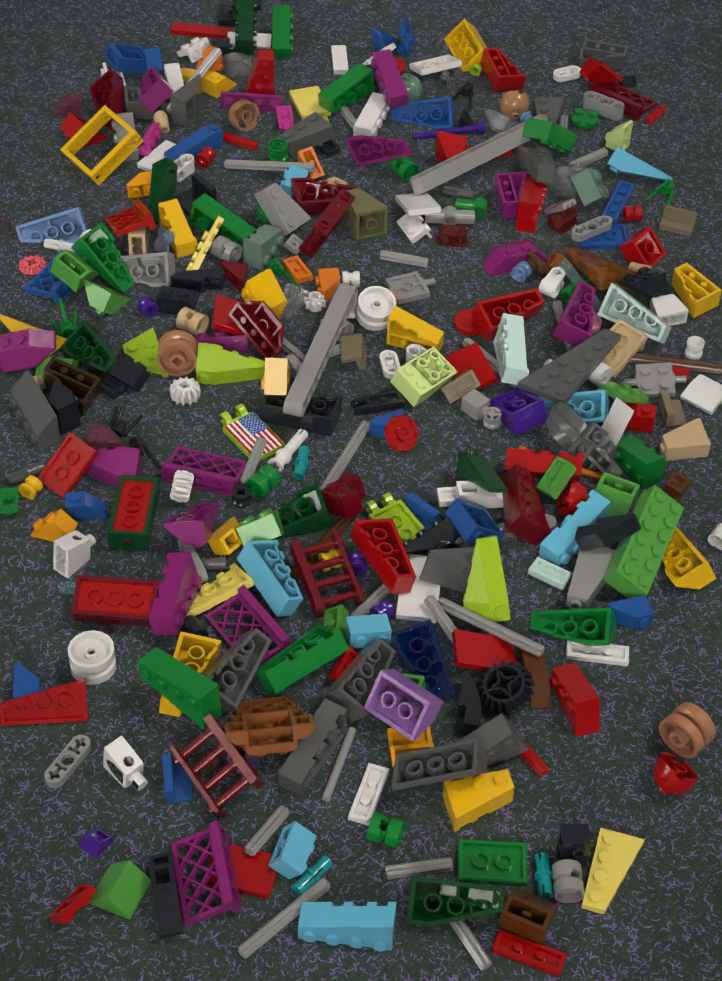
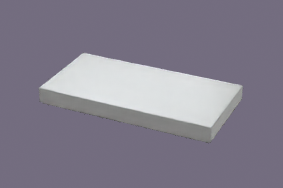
M427 192L419 195H414V193L395 195V201L408 216L441 212V206Z
M407 554L416 574V579L410 593L398 595L396 619L436 623V619L425 605L424 600L427 596L434 595L438 601L440 585L420 580L427 556Z

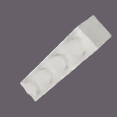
M372 93L353 126V136H377L378 128L382 127V122L386 120L387 112L391 111V108L389 109L387 103H385L382 94Z

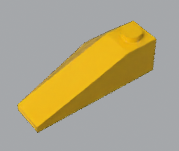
M181 68L183 82L187 83L197 69ZM207 71L201 79L202 91L215 98L221 96V91H229L237 85L234 81L215 71Z
M676 526L663 557L665 573L676 587L701 589L717 578L709 562Z

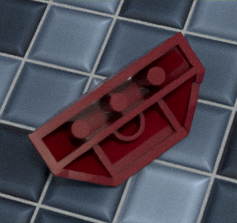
M238 301L228 315L264 358H277L282 350L285 325L265 301Z

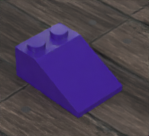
M518 387L490 400V407L500 409L503 424L517 435L527 432L532 427L540 426L546 421L547 412L543 400Z

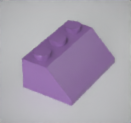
M395 669L380 670L364 709L410 740L415 741L435 721L443 700Z

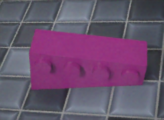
M391 49L373 52L371 67L374 79L384 97L385 103H387L389 109L407 105L408 93Z
M153 65L142 76V86L140 88L142 91L139 95L141 96L139 101L153 113L165 100L170 99V95H172L173 89L167 79Z
M191 552L167 554L166 559L169 563L168 566H164L162 571L165 577L163 582L158 585V598H154L149 615V622L154 636L178 634L193 601L196 599V594L202 586V579L197 573Z

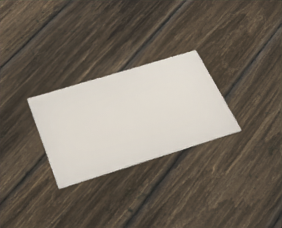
M617 397L602 425V428L609 433L602 442L603 446L609 441H612L617 446L634 413L633 409Z

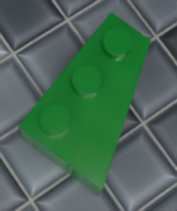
M526 118L522 137L546 145L556 150V152L563 154L566 151L572 152L577 135L553 121Z
M632 434L620 438L617 444V455L613 459L621 465L622 470L631 476L634 483L640 484L642 490L660 483L666 456L663 454L658 455L652 447L647 448L643 441Z

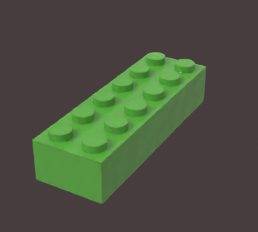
M656 485L642 492L632 512L635 513L641 525V530L619 541L603 580L627 599L647 595L684 507Z

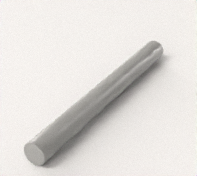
M349 727L321 798L324 801L329 802L356 733L354 727Z

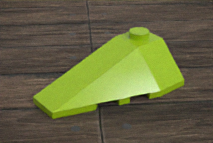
M198 344L196 381L199 383L217 385L262 379L265 374V361L252 356L244 357L238 355L239 352L222 349L223 346L217 344Z
M497 536L477 538L471 560V571L467 579L466 594L463 597V607L493 622L510 620L509 600Z

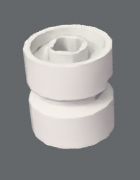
M601 362L588 379L596 386H599V383H607L613 375V368Z

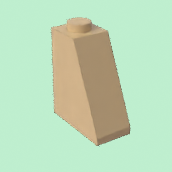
M147 226L128 233L129 255L148 254Z
M697 418L662 435L661 443L658 444L659 454L666 456L665 461L708 457L711 443L701 419Z

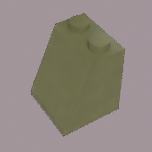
M360 188L347 190L356 198L345 211L343 217L355 239L387 234L388 207Z

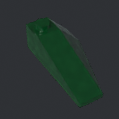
M168 157L152 164L148 210L152 213L153 219L157 224H160L158 203L172 200L176 187L178 165Z
M84 319L61 345L68 356L105 373H108L118 361L104 335L97 327Z
M466 449V452L459 451L456 474L488 492L507 493V487L483 455L479 454L475 449Z
M318 483L300 490L295 494L296 497L280 505L281 508L278 512L284 533L274 539L314 533L334 525L329 507Z
M412 876L407 924L432 927L503 912L506 888Z

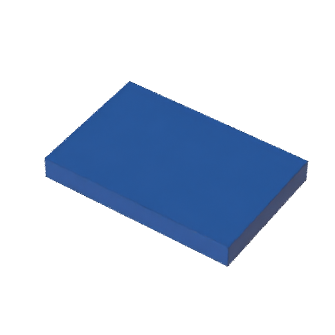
M612 224L610 230L579 242L580 249H619V246L628 239L625 224Z

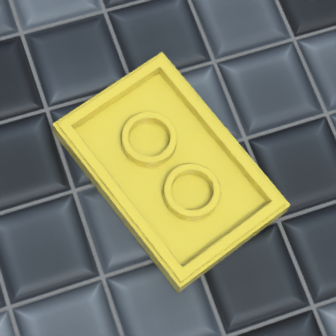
M318 86L289 90V96L302 120L315 111L320 116H331V112L319 106L318 93L321 91Z

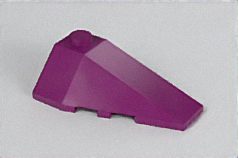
M363 135L345 139L358 166L412 155L406 140Z
M117 446L112 450L100 448L98 455L85 472L92 477L118 487L120 475L143 476L141 451L138 448Z
M220 502L198 504L190 508L188 512L179 513V518L177 519L176 517L168 518L164 522V527L185 545H192L194 548L203 547L211 537Z

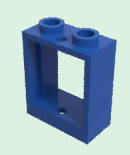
M108 43L105 58L115 72L146 73L145 52L141 46Z
M455 498L445 512L463 539L468 543L475 544L477 538L496 535L499 544L504 537V533L483 506Z

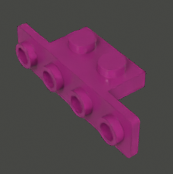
M216 331L212 335L197 333L196 336H193L197 341V345L199 343L217 344L223 346L222 349L230 352L233 350L239 353L248 352L246 335L229 336L224 331Z

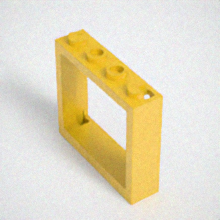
M104 105L60 150L97 185H100L144 140L132 127ZM112 118L128 134L90 170L74 155Z

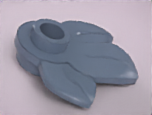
M164 227L159 228L158 238L154 242L155 252H169V245L174 243L175 237L173 232Z

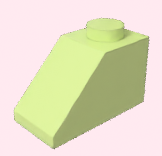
M629 120L608 132L605 137V147L616 150L617 147L626 150L630 145L633 121Z

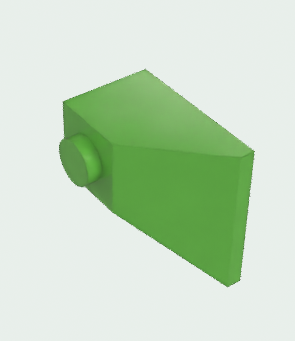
M88 280L84 281L89 305L96 308L95 312L101 315H105V313L112 315L129 301L127 297L103 285Z

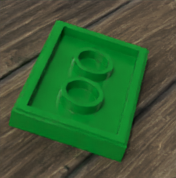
M459 839L458 882L527 886V843Z

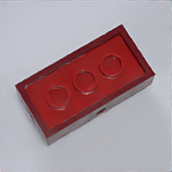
M77 575L71 615L75 622L151 627L149 615L154 598H158L157 588L159 581Z

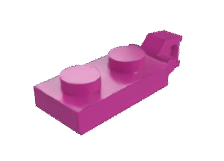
M291 105L276 106L278 127L285 132L294 126Z
M152 123L142 138L144 141L138 149L139 155L149 156L157 141L161 138V130H159L158 123Z

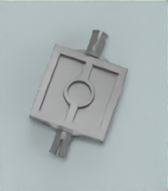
M416 271L387 278L385 284L389 291L396 294L398 305L429 298L430 291L427 286L435 285L436 280L434 277L423 279Z
M671 362L636 364L635 379H624L625 383L642 390L643 394L649 398L659 397L660 390H668L670 397L675 396V383H686V375L675 376Z

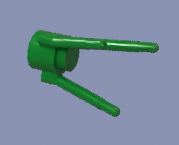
M668 178L656 187V190L645 200L648 201L660 192L662 195H669L666 205L670 206L672 196L675 194L673 191L675 188L674 182Z
M274 258L269 261L268 268L272 270L275 276L284 273L290 282L298 290L300 289L279 259Z
M59 298L63 321L59 327L53 319H50V322L57 330L59 336L68 338L77 328L78 309L74 310L73 323L67 320L62 298Z

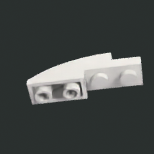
M456 481V487L437 488L439 507H449L455 498L483 506L485 509L504 508L502 493L488 492L470 481Z

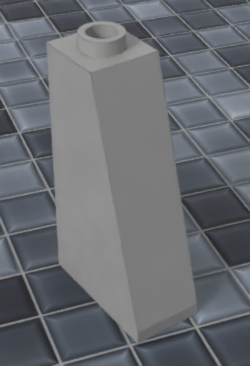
M604 547L588 551L579 550L565 607L588 609L606 583L603 577L615 550Z

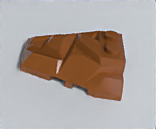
M568 246L563 248L567 258L591 283L597 285V289L606 291L611 283H614L624 291L628 290L627 287L619 284L618 280L623 279L627 274L636 273L635 271L619 267L617 263H611L604 260L603 257L586 250Z
M286 696L243 700L236 709V717L232 715L230 717L231 723L226 722L225 724L226 738L235 745H241L247 754L256 757H263L269 753L283 755L289 753V751H295L298 747V739L307 738L315 729L313 716L311 714L304 715V709L302 708L296 710V704Z

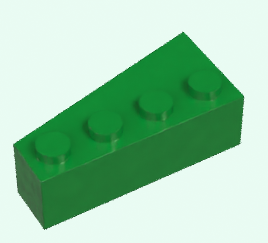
M361 63L357 64L318 93L319 106L334 113L341 110L342 107L345 108L349 103L354 104L356 100H363L367 95H372L373 92L375 93L373 70Z
M316 625L257 668L255 673L266 692L279 694L286 687L349 650V647L339 627Z

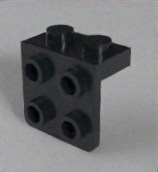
M198 173L191 175V189L172 198V200H178L181 209L188 215H190L192 203L204 193L217 201L215 186L211 185Z

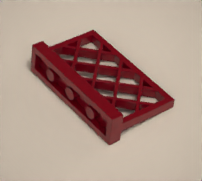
M615 82L600 83L598 85L592 83L589 87V91H594L623 102L625 105L623 115L635 121L640 120L642 114L658 105L657 101Z

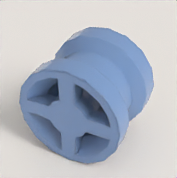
M520 261L511 270L513 279L518 282H523L532 274V268L525 261Z

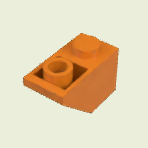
M338 268L318 269V276H315V285L319 286L317 287V292L324 295V299L328 302L334 297L340 284Z

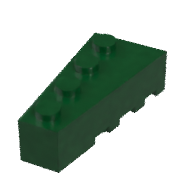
M236 0V55H254V50H257V41L254 40V36H257V27H254V23H257V14H254V10H257V1Z

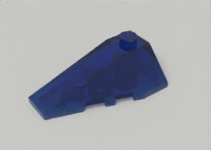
M431 619L392 633L397 652L415 675L425 676L427 691L443 700V702L457 697L443 649Z

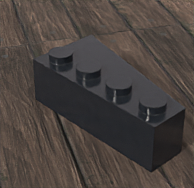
M265 395L260 405L261 420L263 422L332 437L342 413V396L326 398V395H319V398H311L303 417H297L283 413V406L287 395Z

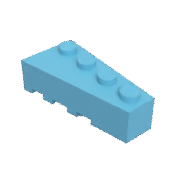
M592 489L588 494L589 499L586 502L581 501L577 505L578 509L573 516L568 514L562 522L561 528L556 527L540 544L539 557L557 566L567 564L571 556L578 554L580 550L575 540L577 527L596 524L597 518L608 517L611 501Z
M278 540L248 541L238 555L237 560L253 579V583L277 617L293 615L302 602L303 597L295 579L290 577L291 570L283 561L285 556L278 549Z
M302 902L298 923V938L306 942L323 941L329 945L346 944L352 948L370 947L380 952L392 950L397 902H388V906H377V902H367V906H356L353 902H344L340 906H335L332 902Z

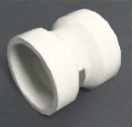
M342 271V283L360 288L359 271H354L353 273Z
M698 336L689 337L685 356L691 360L700 359L703 354L702 350L705 341Z

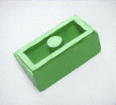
M557 456L536 488L551 498L557 499L575 473L576 467L570 461Z
M342 604L326 609L323 626L339 627L347 643L345 626L346 617H349L348 610Z

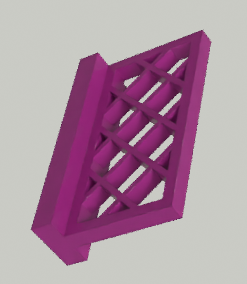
M177 446L169 460L161 466V481L173 483L175 472L177 470H185L194 475L192 488L232 497V488L238 485L247 461ZM179 453L187 454V456L179 457ZM201 457L205 458V460L197 461V458ZM190 460L193 462L187 465L184 463ZM218 461H219V462H223L222 464H219V465H215V464H214L215 462H218ZM208 464L211 466V467H208V468H203V467H202V466L208 465ZM235 465H237V466H242V467L237 468V469H233V468H232V467L235 466ZM225 468H227V469L229 470V471H226V472H221V471H220V470L225 469Z
M243 585L237 589V595L206 614L205 617L229 647L241 637L239 636L240 628L263 630L264 634L268 635L272 640L271 643H274L277 647L266 651L259 665L261 666L288 647L291 641L289 636ZM238 601L242 605L240 611L231 610V606ZM219 614L225 615L224 622L214 621L213 618ZM229 615L239 616L238 623L228 622ZM243 616L252 617V624L242 623ZM226 627L236 628L235 635H226Z
M217 820L209 823L210 828L171 843L186 926L193 925L228 910H231L233 913L242 910L227 832ZM210 837V842L205 849L199 847L202 839ZM187 845L190 846L186 856H180L179 848ZM199 850L203 853L197 863L190 859L194 852ZM208 855L214 858L209 869L202 866ZM187 864H190L194 868L190 875L186 877L183 875V870ZM201 869L207 873L199 883L193 879ZM212 875L218 879L213 889L206 886ZM192 883L198 887L193 896L189 897L186 891ZM203 889L210 892L204 903L197 900ZM216 895L221 897L222 905L215 908L210 907ZM194 904L201 906L198 914L190 917V910Z

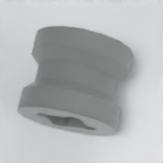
M488 407L484 410L483 425L487 429L495 430L501 426L502 414L500 409Z

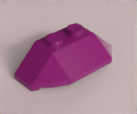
M518 240L492 246L483 264V268L488 276L491 277L511 272L520 261L528 263V251L534 252L544 262L548 259V256L532 242Z
M26 329L1 334L0 369L4 373L37 368L51 352L53 353L56 350V332Z

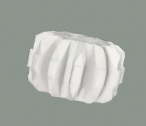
M186 376V378L182 379L179 377V380H173V383L170 385V396L172 401L176 402V405L180 403L183 406L185 403L191 405L192 402H197L198 398H200V385L194 378L188 379Z
M177 470L175 472L170 493L171 500L180 503L189 501L194 480L193 473L185 470Z

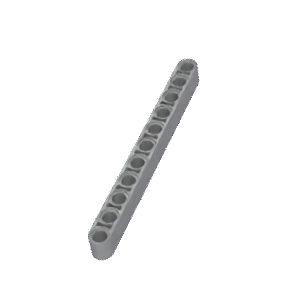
M546 114L532 117V119L548 121ZM526 121L412 176L410 182L414 195L425 193L529 141L530 139L522 137Z
M339 284L285 399L283 406L284 414L303 417L354 305L358 293L357 286Z

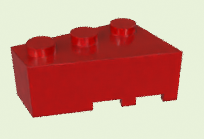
M485 48L480 63L494 91L522 90L526 75L524 73L521 74L517 70L518 67L512 65L509 62V58L499 48Z
M273 50L257 51L244 93L275 95Z
M576 663L552 668V677L549 678L550 686L556 692L575 737L599 732L600 698Z

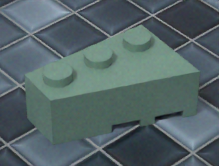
M264 224L256 230V234L251 233L249 239H243L244 263L248 264V267L263 270L266 265L268 266L272 256L277 254L279 246H282L284 243L283 229Z

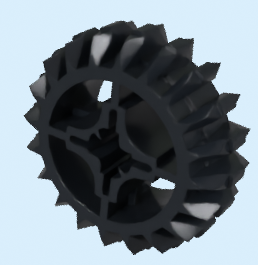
M501 660L500 665L493 662L492 669L486 667L487 674L481 673L482 680L478 681L479 688H477L480 701L492 713L495 714L498 711L500 715L506 711L511 716L513 710L519 713V707L526 708L525 702H531L530 695H534L533 687H535V683L532 680V674L528 672L527 667L521 666V663L516 662L514 664L513 661L509 660L505 664ZM503 683H505V685H506V687L508 688L509 692L506 691V689H505Z

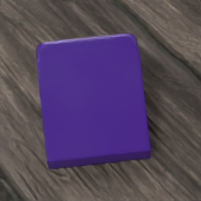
M97 827L83 834L80 848L94 858H98L114 841V838Z

